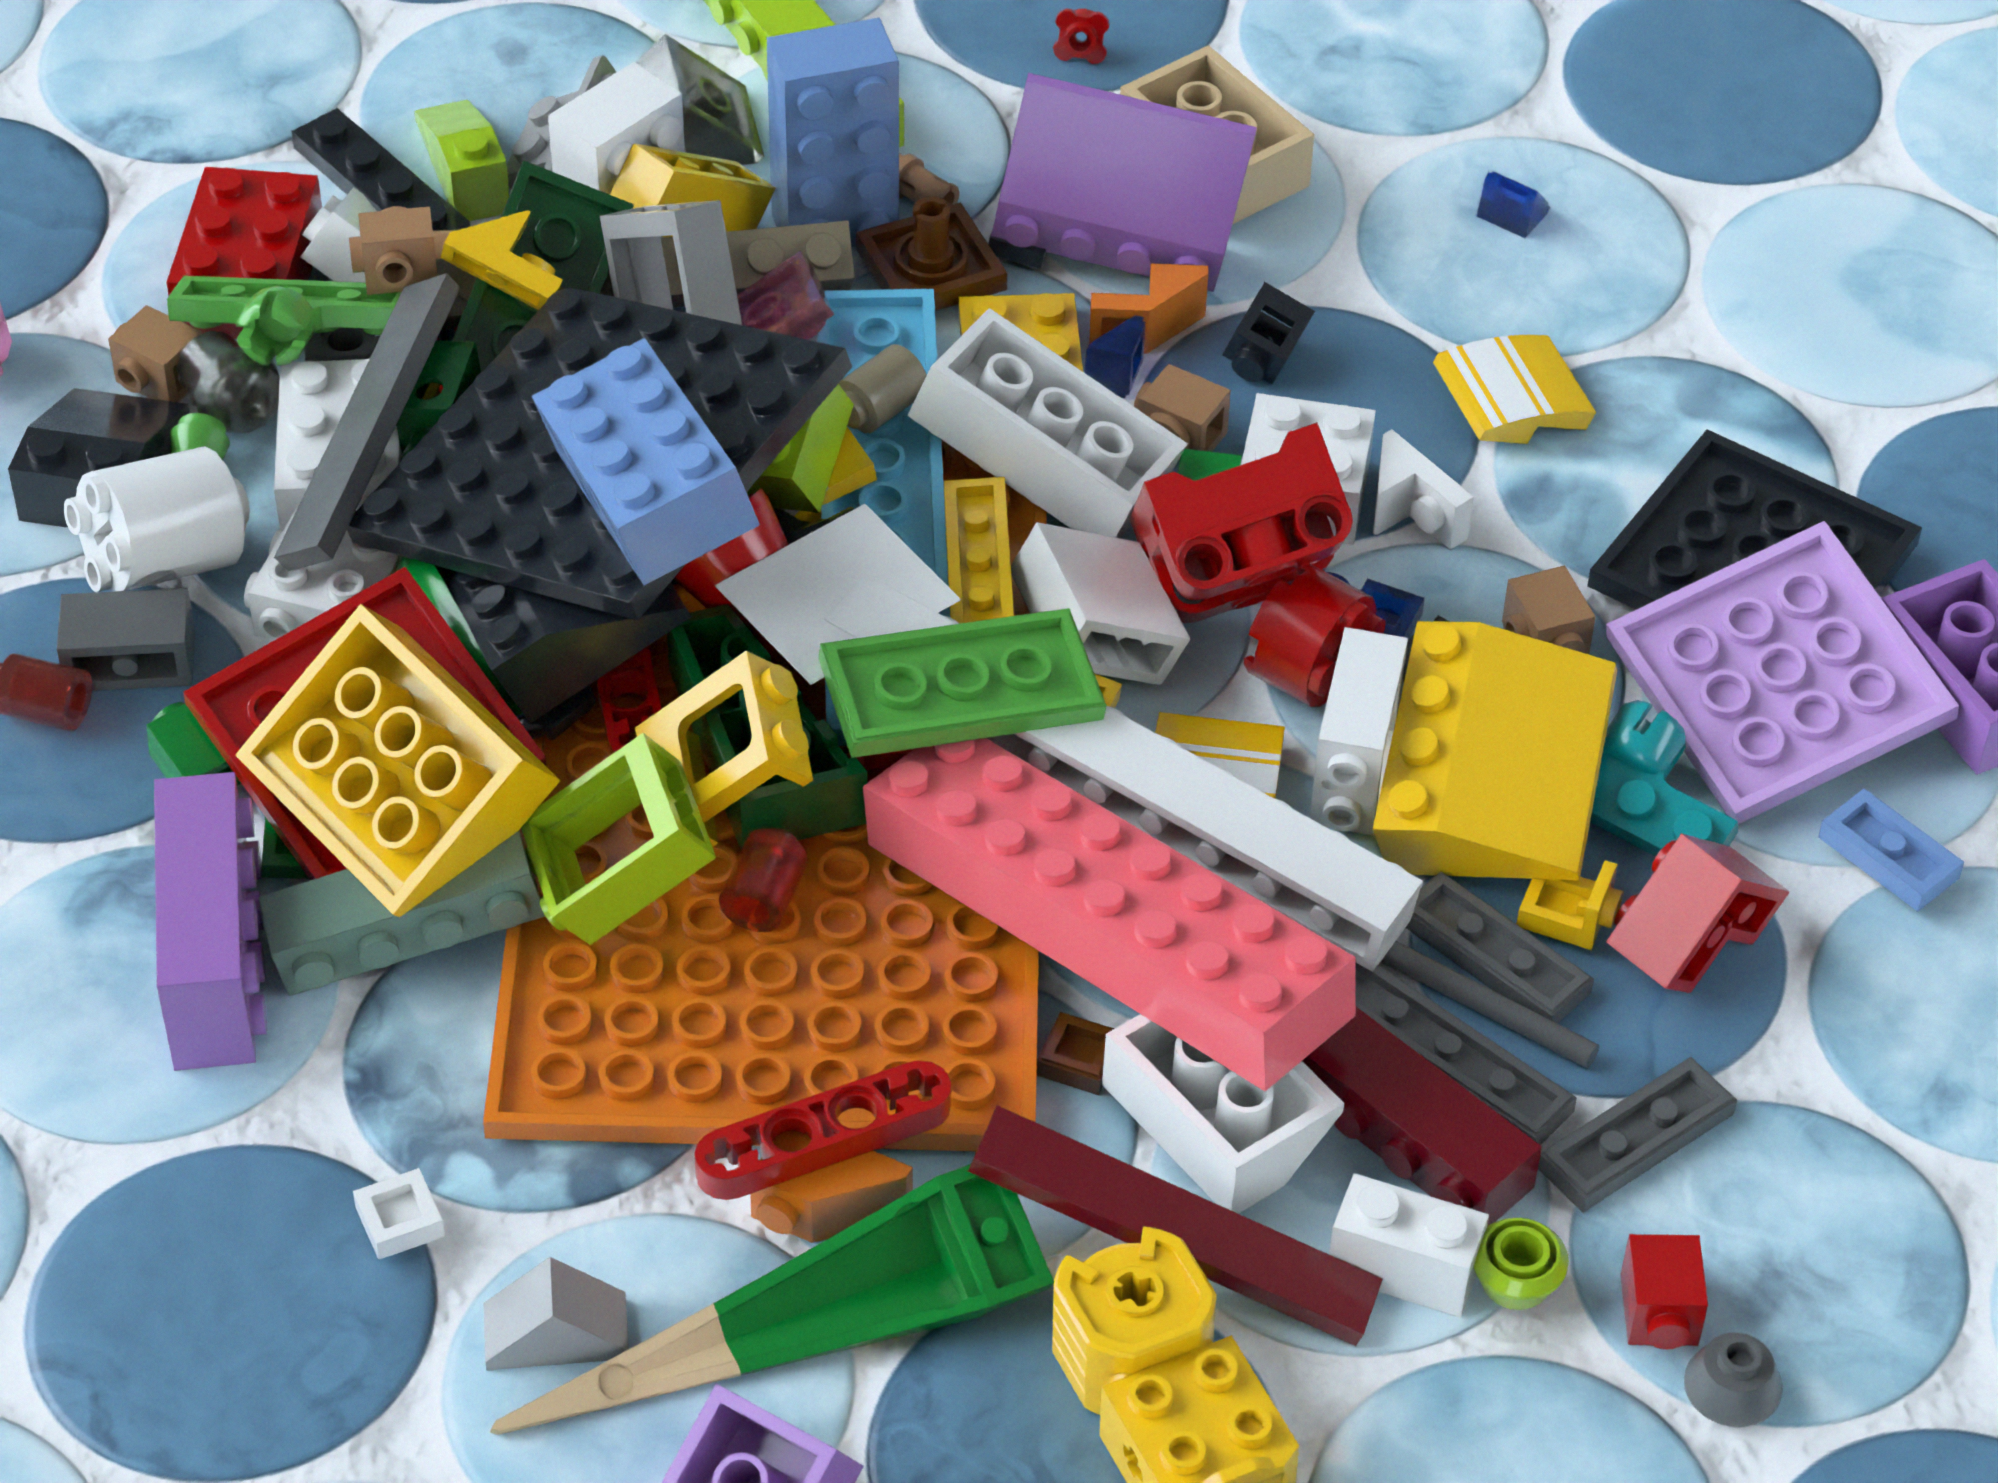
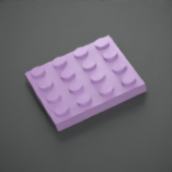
M1825 521L1606 624V638L1657 713L1661 710L1666 711L1684 728L1686 736V749L1684 753L1727 816L1737 820L1738 825L1956 720L1958 716V703Z

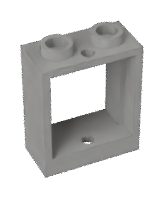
M720 200L647 205L600 216L614 297L673 310L660 236L673 235L686 313L742 325Z

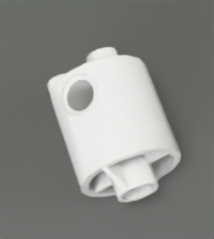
M203 446L84 474L77 486L76 497L65 500L64 514L69 530L74 535H80L86 556L84 571L89 586L95 592L104 590L116 592L137 589L237 564L243 552L250 508L247 493L241 482L232 477L227 465L216 451Z

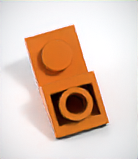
M1150 263L1149 295L1091 293L1089 352L1147 354L1206 316L1209 266Z

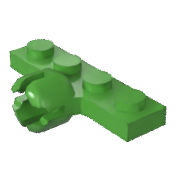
M183 276L168 296L167 306L169 321L190 322L193 327L213 328L223 323H235L236 327H244L237 337L238 345L251 359L263 365H269L274 356H277V366H283L299 358L314 332L326 333L338 328H362L367 334L381 335L402 292L367 295L366 283Z

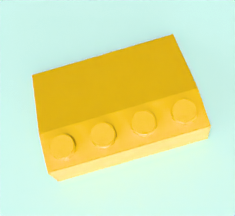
M362 604L358 606L235 754L393 915L399 918L518 832L561 781L409 634L397 624Z
M1417 621L1373 825V832L1383 859L1398 864L1412 875L1436 876L1438 873L1443 872L1447 876L1580 880L1618 671L1616 662L1481 622Z

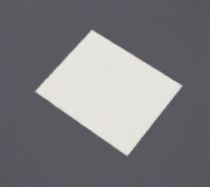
M866 504L859 506L715 585L810 685L824 678L818 659L820 643L855 639L852 635L824 619L861 579L889 585L938 613L961 600Z

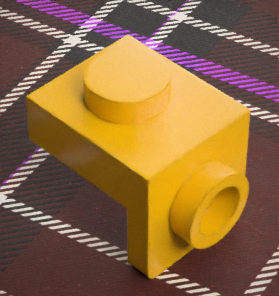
M1605 860L1596 881L1581 876L1580 880L1532 879L1518 910L1516 924L1522 929L1592 950L1601 926L1613 928L1615 916L1622 904L1624 891L1614 888L1618 864Z

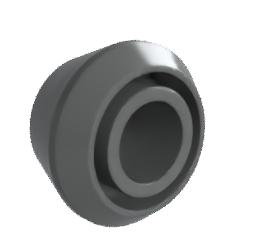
M1726 1333L1714 1338L1690 1359L1684 1375V1388L1688 1399L1695 1409L1709 1420L1730 1427H1748L1765 1421L1778 1408L1783 1392L1782 1379L1769 1349L1760 1340L1743 1333Z

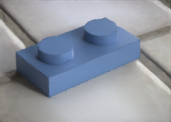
M1865 788L1823 819L1818 838L1917 912L1959 880L1964 865L1963 860Z

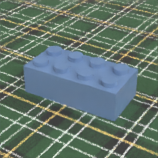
M880 17L766 38L771 185L776 188L771 198V207L776 227L848 220L851 247H855L856 232L899 220V60Z
M645 338L630 346L617 348L606 358L573 375L563 376L553 382L550 387L532 395L557 453L643 585L662 577L760 525L736 467Z

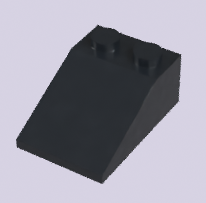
M78 388L72 389L27 427L8 467L19 521L68 528L64 514V503L66 499L76 497L77 486L82 475L91 471L171 454L170 431L174 426L178 425L181 417L190 413L189 404Z

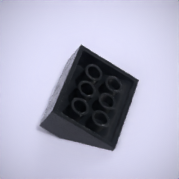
M438 566L490 670L530 724L692 617L672 582L669 583L637 621Z

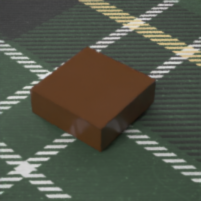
M1060 1012L1037 1058V1076L1099 1095L1103 1088L1102 1077L1106 1034L1114 1030V1028Z

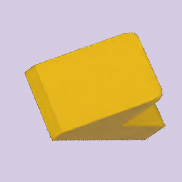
M528 210L450 232L444 242L440 257L537 310L546 303L553 293L559 290L563 281L554 275L555 269L545 260L529 253H524L522 257L512 253L527 226L531 213Z

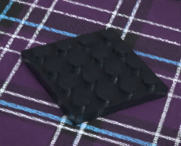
M1706 429L1592 566L1589 572L1587 587L1637 610L1825 521L1872 587L1880 595L1918 545L1922 527Z

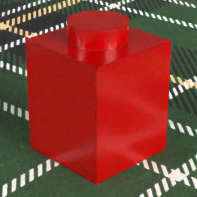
M1629 1234L1620 1274L1628 1345H1652L1659 1349L1699 1346L1708 1309L1700 1235Z

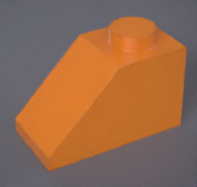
M791 1130L777 1135L772 1142L783 1151L793 1152L807 1147L811 1139L800 1131ZM870 1151L750 1194L751 1217L759 1220L765 1227L779 1234L790 1233L811 1243L826 1240L912 1191L913 1167L876 1151Z

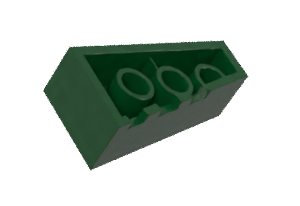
M728 604L690 612L692 616L690 619L667 633L669 671L679 696L692 689L745 651L771 662V655ZM743 688L691 724L693 732L699 735L701 751L710 773L746 750L751 743L752 732ZM799 689L797 702L803 731L809 743L807 752L813 781L805 786H801L776 774L725 808L742 854L866 824L863 786L868 783V772L856 757L849 759L839 747L837 734L824 719L818 721L803 703V693Z

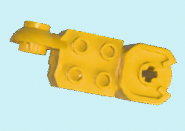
M1143 1226L1141 1243H1124L1107 1247L1090 1256L1084 1263L1070 1255L1065 1256L1057 1270L1054 1281L1052 1353L1083 1406L1100 1415L1099 1436L1126 1483H1296L1299 1455L1298 1442L1232 1335L1213 1342L1216 1292L1183 1239L1161 1229Z

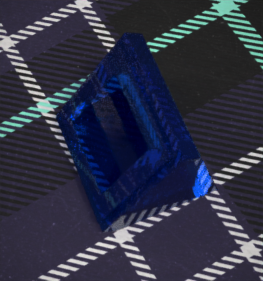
M1492 171V173L1488 172L1484 179L1476 217L1526 238L1548 214L1551 207L1548 205L1549 202L1537 190Z

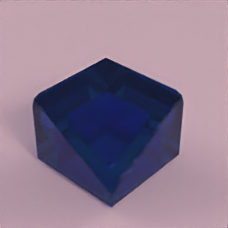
M1135 315L1094 340L1086 349L1085 374L1120 398H1126L1130 394L1143 362L1145 322L1143 321L1144 317Z

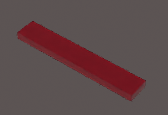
M998 1105L990 1118L968 1172L1126 1243H1141L1143 1226L1172 1233L1184 1240L1208 1280L1354 1346H1357L1365 1333L1383 1280L1376 1275Z

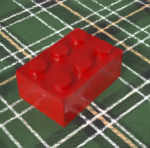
M205 166L166 281L168 296L183 276L309 280L313 266L302 259L301 255L311 241L302 234L322 208L318 175ZM181 321L187 325L192 326L190 322ZM223 323L213 328H194L202 331V336L237 339L244 327H236L235 323Z

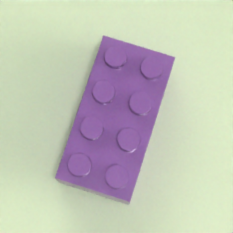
M235 772L154 779L157 991L174 1071L256 1063L255 1035L267 1034V1014L264 994L254 995V993L260 992V982H265L266 973L262 942L252 943V940H258V931L264 930V920L259 901L261 892L251 891V888H256V880H262L259 841L246 840V838L255 837L251 797L239 799Z

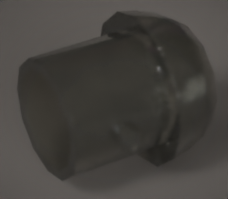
M208 331L194 337L181 351L176 370L180 384L188 391L186 396L194 407L197 406L198 413L208 414L219 419L225 425L227 433L247 434L266 425L277 413L280 376L273 360L269 365L259 364L251 359L230 335L219 331Z

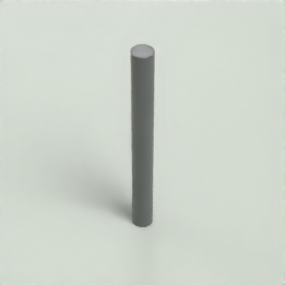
M1398 941L1394 942L1380 961L1586 1069L1592 1065L1598 1054L1600 1046L1597 1043Z

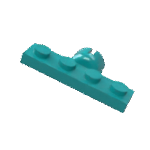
M1635 700L1623 704L1607 727L1590 822L1655 857L1667 843L1677 840L1681 833L1730 846L1738 834V821L1673 788L1666 782L1667 776L1686 749L1685 730L1681 724L1664 710H1661L1653 722L1650 723L1645 717L1653 705L1648 702Z

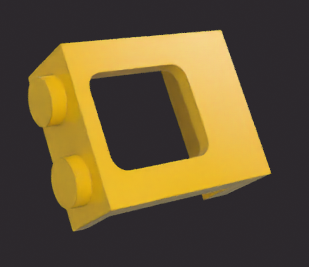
M748 651L739 655L635 727L636 736L642 733L646 734L681 761L712 847L719 843L714 816L776 774L801 786H805L813 781L807 752L809 743L802 727L797 702L798 689L792 673L784 667L773 664ZM743 688L752 732L751 743L746 750L706 776L699 735L688 731V728L695 720Z

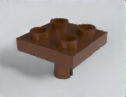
M924 197L914 204L913 216L856 232V250L881 290L934 289L935 311L958 305L959 297L992 295L1007 290V271L961 202L947 206V202L939 197Z

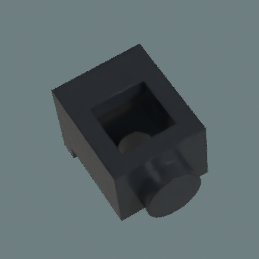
M1264 282L1222 355L1232 361V369L1241 378L1251 382H1258L1264 379L1273 384L1315 311Z

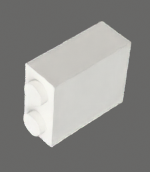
M1036 522L1011 564V575L1030 613L1070 608L1095 674L1162 685L1190 641L1184 625L1167 593L1162 588L1139 542Z

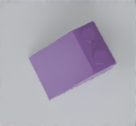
M716 1383L661 1483H855L864 1466L832 1446Z

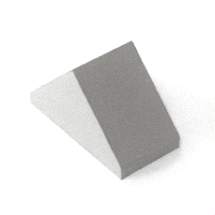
M552 1257L547 1258L483 1303L486 1370L608 1361L629 1350L625 1291Z

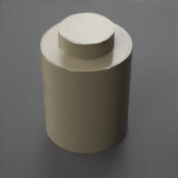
M892 344L838 383L854 404L848 421V427L864 433H872L914 403L927 375L922 364L911 351L901 345Z

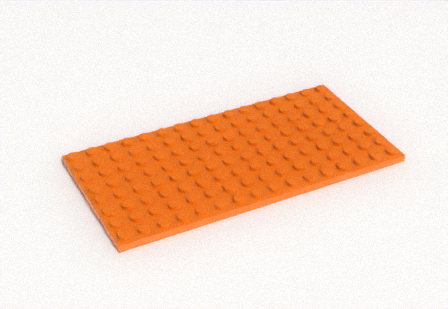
M941 439L943 483L948 480L995 477ZM1005 484L1010 563L1012 564L1036 522L1047 523V512ZM1012 577L1014 616L1031 614ZM679 584L673 585L689 613L707 609ZM667 634L649 645L662 709L680 697L669 671ZM785 661L779 664L792 673L798 689L803 693V703L818 721L822 719L826 721L825 677L810 685L795 668L791 670ZM595 681L590 684V687L594 692L596 702L589 712L554 740H548L546 735L534 739L537 746L546 756V767L561 780L542 803L610 756ZM627 693L614 699L613 703L621 708H635L643 704L646 699L635 693ZM690 725L688 731L694 733L692 726ZM636 732L630 733V738L632 741L637 737ZM839 746L850 759L848 746ZM703 757L705 772L707 776L710 774V772ZM643 804L637 806L574 851L585 884H588L654 838ZM724 809L714 816L719 842L713 846L716 858L593 944L589 945L567 929L559 931L545 916L512 928H507L483 1118L485 1139L697 1144L704 1135L713 1130L901 1064L918 1060L933 1062L941 1066L949 1075L952 1084L950 1114L943 1124L932 1130L878 1149L977 1151L997 1105L1036 1122L1039 951L868 844L867 824L742 854ZM520 828V832H521V835H522L524 844H525V846H526V848H527V844H526V841H525V838H524L522 829ZM535 876L540 897H543L538 878ZM919 1090L909 1092V1095L916 1094L922 1102L932 1099V1096L924 1097ZM886 1099L888 1114H895L896 1109L890 1111L889 1101ZM852 1108L842 1112L837 1120L848 1128L858 1129L870 1125L875 1120V1117L865 1109Z

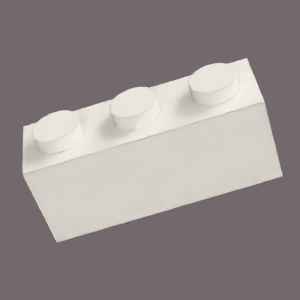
M1141 1014L1106 1034L1102 1077L1104 1088L1216 1204L1238 1214L1284 1187L1343 1113L1344 1103L1302 1061L1267 1091H1263Z

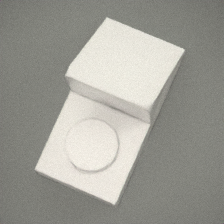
M1391 429L1384 433L1378 473L1373 534L1378 535L1410 516L1415 520L1420 529L1432 534L1449 550L1468 540L1474 496L1394 430Z

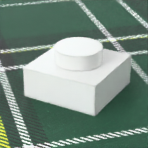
M419 1168L353 1191L356 1210L378 1260L445 1237L443 1219Z

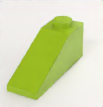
M468 99L414 110L415 121L447 202L470 222L502 215L509 197L507 161L494 129L487 119Z

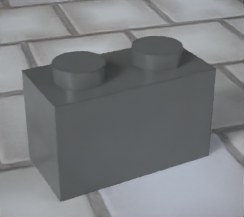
M188 588L61 594L57 654L66 692L193 686L195 626Z

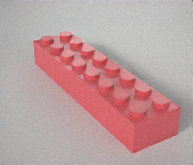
M987 738L915 748L863 786L868 844L1263 1091H1267L1355 1017V956Z

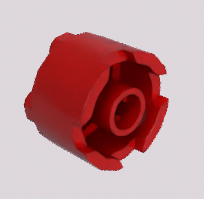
M1309 563L1296 569V574L1299 576L1291 585L1279 579L1261 604L1248 634L1259 640L1255 657L1252 655L1245 657L1244 666L1249 674L1310 707H1321L1328 700L1344 628L1348 627L1384 634L1386 621L1376 615L1377 606L1372 596Z

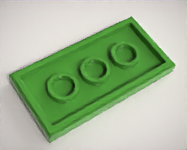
M1070 608L820 643L818 659L851 758L1104 720L1107 705Z

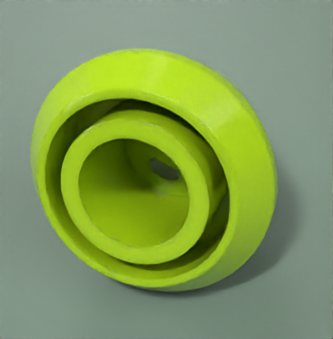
M1507 1218L1487 1226L1473 1268L1484 1291L1491 1300L1508 1309L1524 1310L1539 1305L1562 1284L1567 1274L1569 1258L1563 1241L1549 1227L1531 1219Z

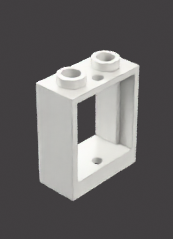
M1348 627L1344 628L1318 737L1310 819L1325 827L1337 831L1373 835L1375 815L1401 698L1408 638Z

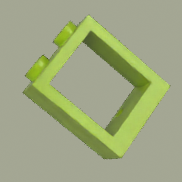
M644 733L542 803L521 827L527 844L525 849L532 872L538 878L543 893L539 903L545 917L559 931L567 929L589 945L599 940L716 858L681 761ZM643 804L654 838L594 880L585 884L574 851L637 806Z

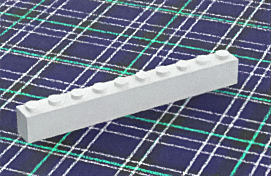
M861 579L824 619L855 638L959 624L956 620L939 614L887 584ZM1106 707L1104 720L987 738L1355 956L1356 963L1372 972L1411 920L1423 882L1421 879L1406 872L1398 864L1386 861L1350 841L1340 832L1330 830L1299 813L1284 801L1274 799L1243 782L1228 770L1214 766L1180 747L1175 741L1162 737L1129 719L1113 707Z

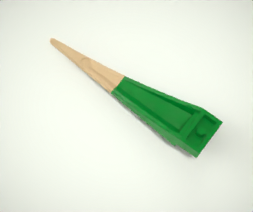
M969 1164L934 1177L878 1211L706 1308L499 1418L493 1424L490 1433L500 1435L983 1317L987 1312L1050 1289L1054 1284V1280L1018 1194L968 1172L971 1165Z

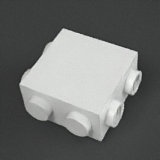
M296 507L284 530L279 529L275 532L271 540L269 556L260 572H253L246 584L244 604L247 608H250L254 635L271 641L276 640L393 574L400 556L353 543L346 531L333 560L287 571L274 556L297 511Z

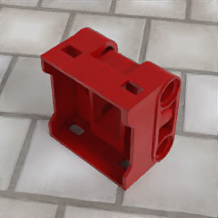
M1318 422L1288 432L1278 453L1193 481L1177 472H1171L1144 481L1130 516V522L1137 541L1142 546L1162 588L1167 593L1182 623L1198 622L1230 610L1241 609L1263 602L1279 579L1291 585L1299 576L1296 574V569L1303 565L1312 563V565L1325 571L1334 558L1335 552H1337L1349 535L1353 523L1351 509L1349 508ZM1328 517H1330L1333 523L1335 524V536L1333 535ZM1173 584L1184 598L1189 600H1205L1198 604L1184 603L1176 596Z

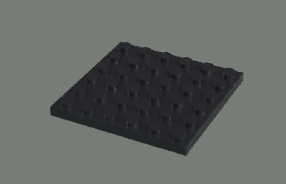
M561 285L559 290L547 299L546 303L528 323L513 336L508 345L488 367L476 377L475 381L448 411L441 415L438 422L418 444L403 457L398 466L378 488L365 499L364 503L355 512L347 532L352 542L638 621L685 565L646 585L642 584L557 453L532 395L550 387L557 379L573 375L606 358L617 348L630 346L645 338L736 467L747 492L849 372L852 364L846 349L843 347Z

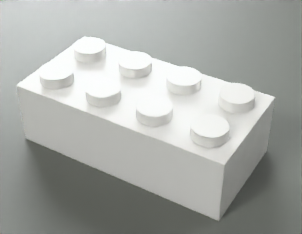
M990 308L931 366L907 415L929 430L933 435L974 461L985 471L990 472L995 477H1005V484L1069 528L1115 538H1121L1132 526L1130 516L1144 481L1171 473L1188 444Z

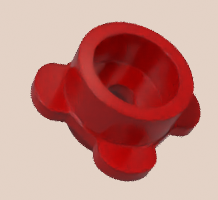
M1069 8L1063 9L1057 14L1055 23L1059 28V40L1053 46L1055 56L1062 61H1068L1074 57L1086 59L1091 64L1101 63L1107 55V48L1103 45L1104 33L1108 31L1110 26L1107 16L1101 12H1094L1089 9L1072 10ZM1082 32L1086 35V39L1079 40L1076 34Z

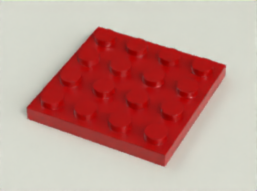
M406 567L183 691L185 704L230 768L235 772V775L310 880L343 871L347 868L235 754L360 604L400 626L546 766V756Z

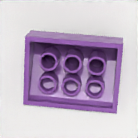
M1028 73L991 236L1006 239L1009 243L1018 247L1036 246L1046 249L1047 253L1150 277V263L1208 265L1207 291L1214 292L1257 127Z

